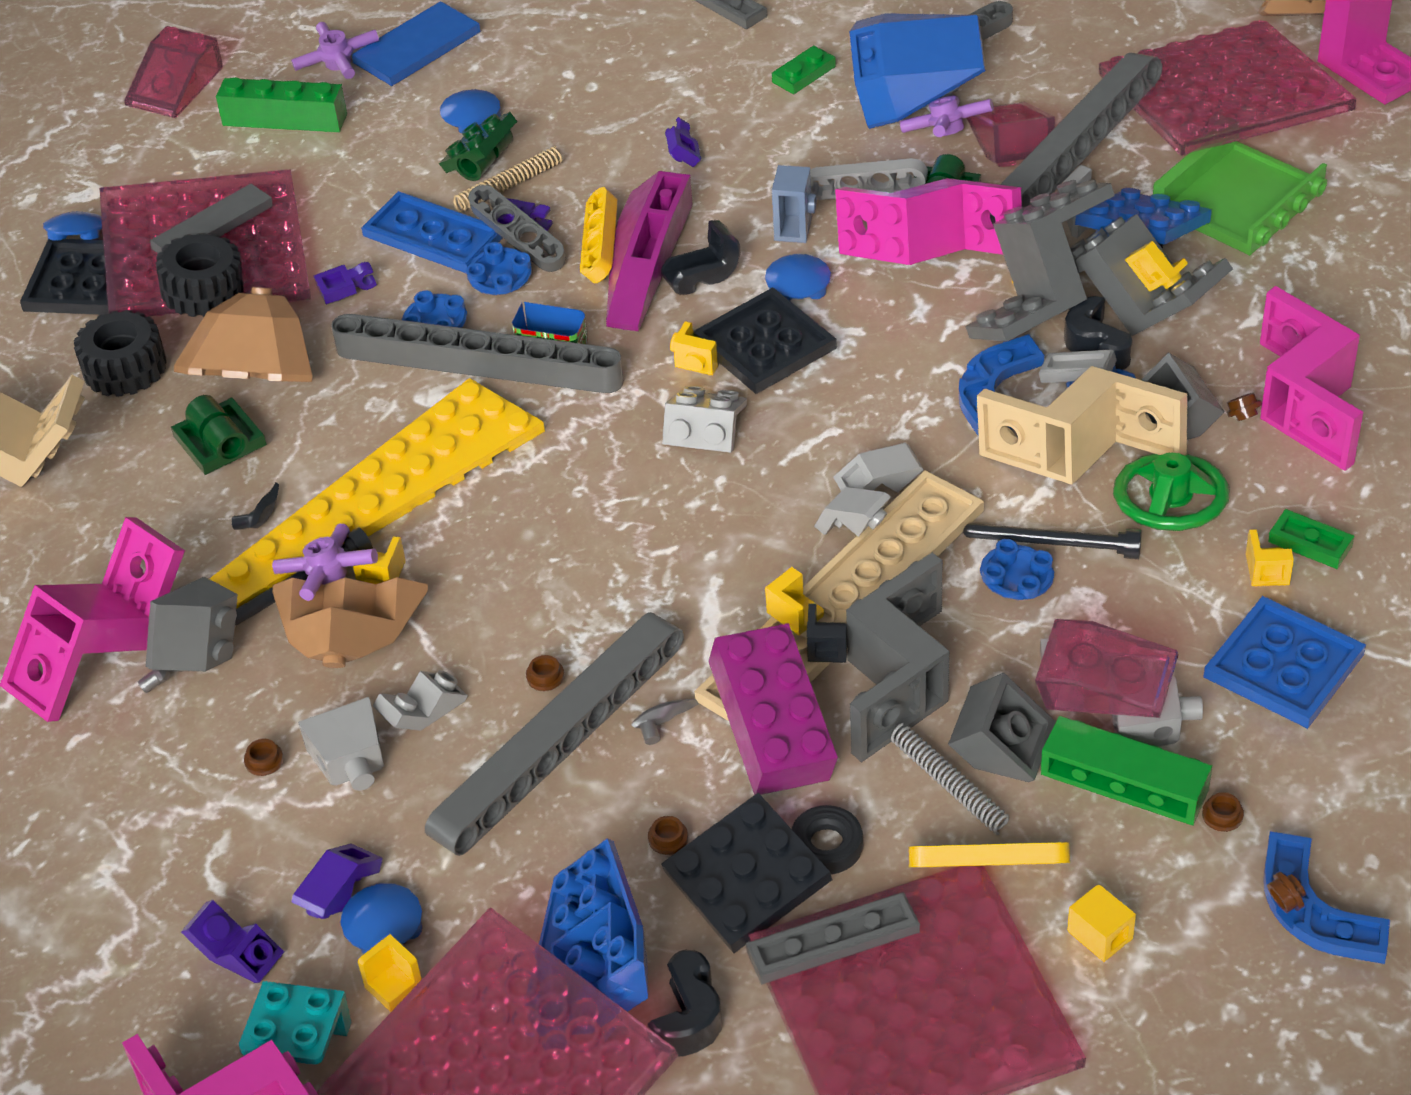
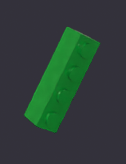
M233 77L224 78L216 95L223 126L340 132L347 116L342 84L299 82L295 80H255Z
M1059 716L1042 749L1041 775L1194 826L1209 792L1213 765L1203 763L1195 758H1188L1163 750L1155 745H1148L1124 737L1119 733H1111L1087 725L1082 721Z

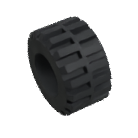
M198 233L196 235L186 234L182 238L171 240V244H165L161 248L162 252L157 254L156 268L160 295L169 309H175L176 313L181 315L186 313L190 317H196L197 315H203L204 317L211 309L236 294L244 292L240 252H238V247L230 243V240L225 237L219 238L217 234L206 235L205 233Z
M116 310L106 315L101 314L97 316V319L89 320L85 323L86 327L80 328L77 332L78 337L74 339V350L86 385L90 386L94 392H102V395L105 396L115 394L116 397H120L128 393L130 395L136 394L138 390H145L151 387L150 383L157 382L160 379V374L164 373L166 369L165 364L167 360L157 324H154V320L150 316L145 317V314L139 311L133 313L132 310H124L123 312Z

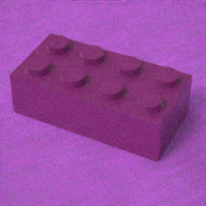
M789 623L715 637L708 662L754 795L758 792L760 795L830 781L838 756Z

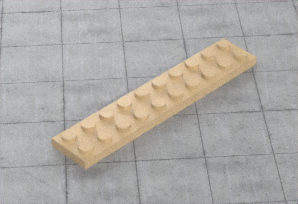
M925 470L884 509L887 515L874 530L868 526L859 537L856 536L803 587V594L824 609V616L817 622L847 624L846 609L858 599H863L878 589L883 582L891 580L905 571L913 562L920 561L932 552L939 556L963 532L964 527L972 523L984 511V501ZM771 617L760 629L782 625V623ZM807 630L800 636L792 631L811 683L831 662H808ZM712 674L694 691L695 699L699 704L728 720Z

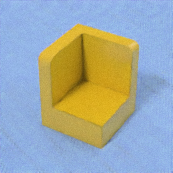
M1257 529L1249 530L1246 559L1251 585H1290L1294 561L1292 549H1283L1281 547L1261 548Z
M393 536L386 553L377 552V563L353 566L356 580L379 584L399 577L406 561L401 537Z
M791 567L765 587L766 611L780 623H789L791 630L800 636L807 630L808 605L816 603L803 594V574ZM816 604L817 621H819L824 616V609Z
M1096 885L1069 907L1067 930L1087 949L1105 962L1133 939L1136 914L1104 887Z
M391 934L358 959L365 989L391 1013L423 988L417 959Z

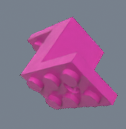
M1326 0L1317 61L1384 105L1411 91V57L1386 42L1392 0Z
M947 178L893 193L850 187L835 189L839 254L912 265L964 249L1003 255L994 226L990 220V213L995 216L997 222L1005 218L1004 212L1012 208L1022 207L1021 187ZM863 220L867 222V230L863 225Z
M1274 286L1266 293L1260 345L1280 357L1267 366L1260 419L1346 471L1355 462L1363 411L1339 398V396L1352 385L1360 335L1281 288Z
M125 517L102 584L34 586L0 687L47 722L59 721L82 654L147 650L150 601L170 593L185 550L137 517ZM142 559H144L146 565L145 573H143V569L140 566ZM40 662L43 666V675L41 670L39 669Z
M138 1034L122 1042L139 1087L144 1095H318L309 1081L302 1084L297 1077L300 1074V1070L290 1052L286 1051L281 1054L272 1040L183 1091L174 1075L169 1077L165 1072V1062L155 1045L147 1048Z

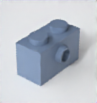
M778 165L772 187L774 241L807 242L812 213L815 214L817 203L816 194H811L810 167Z

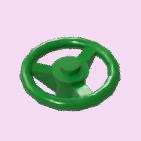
M1179 453L1141 456L1125 465L1114 480L1113 496L1122 513L1137 524L1166 531H1184L1198 528L1218 518L1228 504L1230 486L1220 469L1203 458L1190 454L1184 456ZM1136 475H1140L1153 482L1149 488V496L1152 500L1149 512L1134 504L1128 496V484ZM1193 493L1215 495L1212 503L1197 513L1179 517L1165 516L1169 508H1177L1188 504L1193 498Z

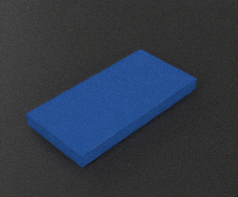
M440 1L381 36L379 41L366 45L351 54L352 60L360 68L388 85L393 86L480 33V24Z
M399 191L361 227L362 234L366 238L466 273V268L470 265L471 261L484 252V247L491 242L499 243L503 239L482 220Z

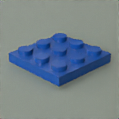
M1123 188L1114 197L1076 215L1075 225L1097 230L1100 228L1104 229L1120 216L1125 221L1137 214L1159 244L1165 245L1211 221L1212 209L1200 207V203L1196 201L1185 200L1176 202L1171 201L1167 195L1153 194L1148 196L1141 194L1139 189Z
M1262 596L1205 666L1203 677L1308 729L1364 656L1366 644Z

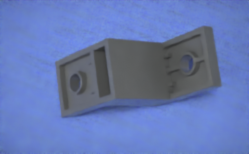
M1094 179L1077 184L1076 180L1066 181L1057 186L1058 191L1052 194L1038 195L1030 200L1031 205L1025 208H1012L1003 213L1005 218L993 223L1017 296L1005 300L1003 307L997 310L991 309L978 314L976 321L965 326L970 339L1007 342L1087 300L1062 223L1114 197L1115 194L1111 183H1096Z
M1137 214L1125 221L1120 216L1104 229L1100 228L1086 238V241L1082 239L1070 247L1078 273L1086 272L1131 336L1193 305L1233 270L1228 260L1224 258L1215 264L1208 260L1192 272L1193 275L1189 271L1184 273L1181 279L1171 287L1165 289L1162 285L1149 292L1125 259L1132 252L1153 241L1163 252L1170 264L1172 265L1173 263Z
M933 552L920 561L913 562L905 571L891 580H886L878 589L863 599L856 600L846 609L847 660L876 684L870 690L859 693L850 703L851 754L861 763L892 742L891 734L898 724L903 723L904 726H901L896 731L894 739H896L898 732L902 728L907 726L912 728L948 702L949 650L920 627L942 612L943 560Z

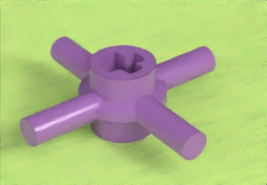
M319 22L316 25V30L320 35L318 49L291 59L294 70L297 71L323 61L328 69L340 70L346 79H351L355 75V71L350 64L353 50L377 42L379 38L376 30H372L346 39L344 32L330 30L325 22Z
M956 95L942 97L929 104L930 114L901 120V131L905 133L934 126L933 134L936 137L951 135L964 128L963 118L994 111L993 102L991 99L958 106L960 99Z
M338 524L330 537H321L309 542L303 549L304 557L274 560L272 568L275 574L305 571L308 577L299 594L302 599L310 601L314 598L321 584L325 585L344 578L347 574V566L377 563L378 553L376 549L345 552L341 547L350 530L347 525Z

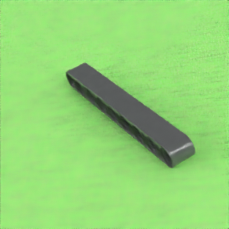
M1132 52L1127 53L1000 185L1021 187L1023 208L1031 205L1030 200L1038 195L1052 194L1057 189V186L1079 166L1159 81L1162 74L1161 60L1154 56ZM990 213V220L993 224L996 222L995 216H993Z
M357 314L340 315L331 324L336 351L339 356L346 359L599 393H613L623 386L621 355L619 351L610 347Z
M652 612L642 616L430 814L425 824L426 835L455 855L460 856L468 852L678 652L684 639L683 630Z

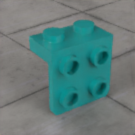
M263 981L239 1042L241 1054L245 1056L272 1040L281 1054L289 1051L297 1063L313 1065L321 1063L324 1060L332 1035H348L352 1022L345 991Z

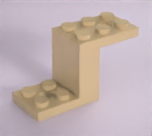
M1094 366L1087 369L1048 407L988 389H983L977 395L979 454L981 456L1071 485L1115 442L1158 455L1179 453L1185 456L1187 454V393ZM1145 412L1153 415L1157 424L1152 423L1150 417ZM1009 427L1016 431L1018 437L1014 436L1013 431Z
M72 374L42 413L0 392V477L23 487L31 476L36 478L44 466L45 458H53L60 446V440L62 438L67 440L76 426V421L72 418L73 415L77 414L84 401V396L80 395L84 380Z

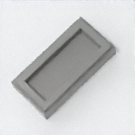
M1114 350L1049 353L1039 371L1041 383L1076 381L1091 366L1112 371L1116 363Z

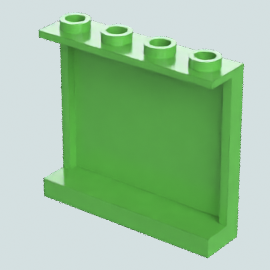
M1228 120L1159 178L1153 185V194L1167 195L1171 201L1176 202L1185 200L1196 201L1200 203V207L1212 209L1211 221L1195 230L1250 256L1260 246H1265L1279 229L1283 230L1289 220L1297 213H1302L1312 199L1323 194L1327 186V179H1325L1327 164L1322 163L1311 174L1238 142L1239 125Z

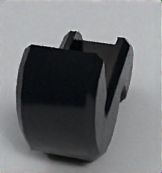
M709 221L707 237L709 246L707 248L669 257L663 264L661 275L676 294L688 295L694 293L696 290L694 285L697 282L707 285L718 284L727 279L736 269L741 254L738 239L721 221Z
M1098 296L1087 297V300L1071 307L1065 317L1064 341L1066 348L1071 352L1114 350L1116 369H1126L1131 363L1132 337L1127 332L1102 323L1104 319L1105 298Z
M687 949L675 953L667 964L672 976L669 984L682 1012L676 1011L651 1020L647 1024L651 1046L658 1053L671 1057H683L701 1051L713 1044L722 1030L720 997L712 986L710 964L702 953Z

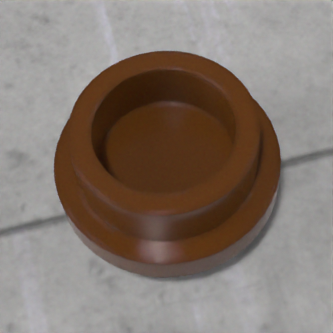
M1254 392L1237 397L1227 402L1229 407L1227 415L1228 417L1236 416L1237 421L1248 419L1258 414L1256 408L1262 406V402L1256 399Z
M541 655L530 662L526 670V679L530 687L535 690H553L563 682L564 669L553 656Z
M269 739L253 741L247 747L244 755L246 769L251 774L257 776H266L274 773L281 767L284 760L281 748Z
M1221 792L1212 795L1205 802L1202 817L1210 828L1221 832H1228L1237 829L1242 824L1244 810L1234 795Z
M673 816L658 818L653 822L648 831V843L659 854H675L686 846L688 842L686 826Z
M1280 871L1274 874V880L1267 884V888L1278 906L1286 913L1293 909L1297 911L1304 907L1302 898L1306 896V892L1298 879L1292 874L1286 877Z

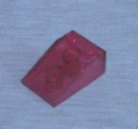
M166 26L150 42L124 99L125 106L177 118L223 68L217 38Z
M1026 102L993 106L994 111L966 118L986 158L997 163L999 167L1016 165V160L1025 159L1055 128V116Z
M1055 619L1035 682L1047 710L1160 718L1178 659V652L1175 649L1094 621Z

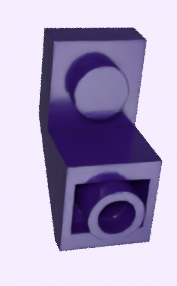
M352 843L328 849L294 892L291 902L305 908L308 915L320 919H326L330 915L342 912L351 898L354 882L360 881L363 877L379 873L383 858Z
M214 900L207 901L181 931L210 961L254 983H260L284 953L257 924L241 928Z

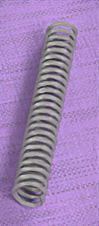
M903 723L898 724L891 734L892 743H895L909 758H912L913 762H916L921 769L929 773L930 777H933L947 792H950L951 796L959 800V803L963 804L977 819H980L981 823H985V826L989 827L990 831H993L995 835H1000L997 830H1000L1007 824L1009 815L1005 814L1004 810H1000V806H996L995 802H991V798H987L986 794L983 795L982 791H978V787H974V783H970L969 779H965V775H961L957 768H953L952 764H948V760H944L940 753L936 752L935 749H931L932 746L927 745V742L923 741V738H919V735L915 734V731L911 730L909 726L902 728L898 732L896 739H894L896 731L901 726H904ZM905 730H908V731L902 736V738L899 739L900 735H901ZM912 733V735L906 740V742L903 743V741L909 736V734ZM916 737V739L910 744V746L907 747V745L913 740V738ZM945 763V766L942 767V769L938 773H936L938 769H940L941 766ZM948 767H950L949 770L946 771V773L941 777L942 773H944L945 770ZM952 771H954L953 774L947 780H945L946 777H948L949 774ZM958 775L957 778L950 784L954 777ZM962 779V781L954 788L958 781ZM966 783V785L961 789V791L958 792V790L963 786V784ZM971 786V788L966 792V794L963 795V793L968 789V787ZM975 790L972 796L969 799H967L968 796ZM978 794H980V795L978 796V798H977L973 803H971L972 800H973ZM982 798H984L983 801L976 807L977 803ZM986 802H988V804L984 807V809H982V810L980 811V809L983 807V805H984ZM992 806V808L989 810V812H988L987 814H985V812L989 809V807ZM995 810H997L996 813H995L991 818H989L990 815H991ZM999 814H1001L1000 817L993 823V821L995 820V818H996ZM1005 818V820L1003 821V823L998 826V824L1001 822V820Z

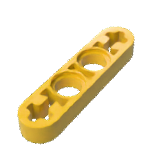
M601 187L593 192L585 206L580 273L592 283L602 281L610 272L613 264L617 198L605 187Z
M1069 842L908 847L909 867L1070 863Z

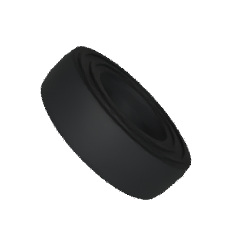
M831 805L816 806L803 812L792 826V830L831 874H837L849 869L857 862L863 849L862 827L858 819L846 809ZM834 830L842 836L843 840L835 849L821 850L812 844L811 838L818 831Z

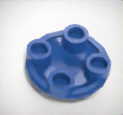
M471 89L454 93L446 98L440 106V116L446 123L458 127L460 133L474 122H477L478 125L482 124L485 119L493 114L501 116L500 101L494 94L485 90Z
M72 211L48 219L43 223V228L47 231L48 239L63 240L67 238V235H80L81 239L91 240L100 237L99 230L103 229L108 222L107 218L99 214Z
M491 242L484 247V252L475 257L466 268L467 279L472 287L481 293L490 295L508 294L518 290L528 281L532 273L530 256L525 252L503 247L498 242Z
M793 254L772 262L766 270L765 281L768 288H775L789 301L791 299L807 297L820 299L826 295V287L830 283L831 272L828 265L817 257L808 254Z
M424 290L414 296V302L404 312L402 320L462 328L466 322L467 310L464 300L460 295L433 294L431 291Z
M1002 539L996 543V548L989 551L982 559L980 574L987 587L1002 597L1016 600L1033 599L1044 594L1053 583V557L1047 551H1037L1031 547L1017 545L1011 539Z
M379 883L363 888L349 899L343 908L340 924L345 938L353 946L360 948L362 954H365L389 934L402 945L408 940L418 937L422 932L421 919L423 912L419 899L408 888L397 884Z

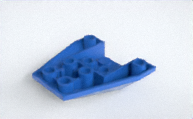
M884 13L856 21L849 31L855 86L869 129L898 122L986 71L980 23L977 15Z
M608 838L554 876L524 1009L526 1016L525 1036L529 1038L593 1035L648 998V961L643 925L615 843Z

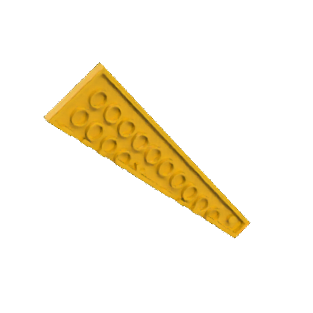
M468 378L209 579L238 594V608L270 589L274 584L280 583L296 573L275 574L272 568L274 560L304 557L303 549L309 542L321 537H330L338 524L347 525L350 531L360 527L367 536L374 534L411 512L416 506L422 505L434 498L436 491L448 484L454 486L465 479L464 474L479 466L483 469L493 463L492 457L504 450L511 452L545 432L544 422L471 378Z

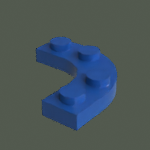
M1029 334L997 344L980 352L969 361L967 370L963 374L962 379L960 378L959 405L963 415L978 437L977 395L983 389L995 392V389L1003 380L1041 367L1044 363L1045 355Z
M1270 831L1263 884L1269 907L1281 925L1297 939L1315 950L1341 957L1385 964L1390 919L1349 913L1330 907L1317 897L1309 884L1308 866L1312 838ZM1277 872H1282L1286 877L1290 874L1294 875L1303 886L1306 896L1302 898L1304 907L1299 911L1293 909L1288 913L1284 912L1271 896L1267 884L1274 880L1273 875Z

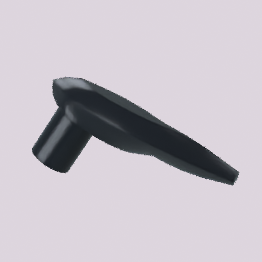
M277 482L262 497L252 512L232 517L231 522L234 530L256 529L267 521L276 503L279 490Z

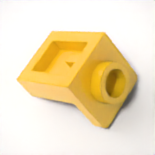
M1153 241L1132 252L1125 259L1149 292L1162 285L1165 289L1171 287L1181 279L1182 275L1179 272L1188 264L1186 259L1182 258L1171 265Z

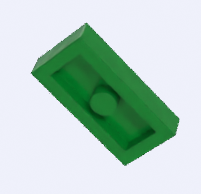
M813 45L773 71L772 83L794 95L836 67V57Z
M1285 509L1270 530L1268 542L1284 549H1292L1294 553L1338 569L1353 546L1354 535Z

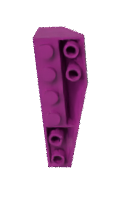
M658 171L630 193L615 226L613 264L609 274L606 327L639 332L662 278L661 268L665 261L671 257L693 205L690 175Z

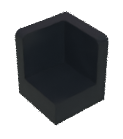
M809 604L807 622L808 662L846 663L847 624L817 622L816 604Z

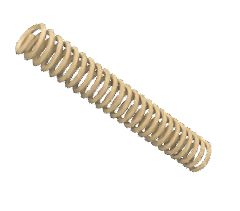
M556 146L551 147L529 158V160L526 159L525 162L522 161L521 164L518 163L517 166L514 165L513 168L510 167L508 170L476 184L475 187L478 185H489L499 193L500 191L504 192L505 189L508 190L509 187L512 188L513 185L516 186L517 183L520 184L521 181L524 182L525 179L550 169V166L554 167V164L562 163V156L556 149ZM474 186L471 189L468 188L467 191L464 190L462 193L454 195L453 202L458 212L462 213V210L466 211L467 208H471L468 196L469 191L475 188ZM456 198H458V203L462 210L459 209L456 202Z

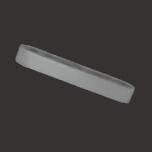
M913 158L816 167L810 170L811 194H816L817 200L836 199L835 189L842 187L893 193L924 185L928 169L922 161ZM908 172H912L913 175L917 178H912V175ZM876 173L885 174L889 181L884 183L878 182L873 178V175ZM851 176L858 183L856 185H847L841 178Z

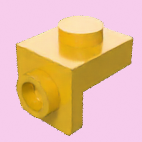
M685 321L679 332L673 334L670 343V350L674 352L675 367L713 376L718 368L716 342L694 337L692 323Z

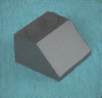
M1169 352L1141 379L1145 382L1187 393V440L1200 437L1225 412L1196 369ZM1145 412L1150 417L1152 423L1157 424L1155 417Z
M202 577L150 601L146 667L151 670L206 672L232 659L238 594L206 577Z
M1001 673L970 687L948 745L974 769L1031 782L1036 778L1041 764L1042 749L1056 721L1005 673Z

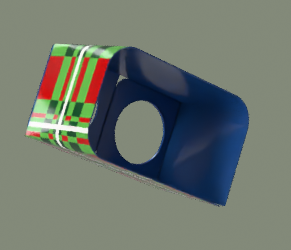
M521 302L512 321L514 335L586 344L588 341L585 314L581 310L524 302L525 321L523 304Z

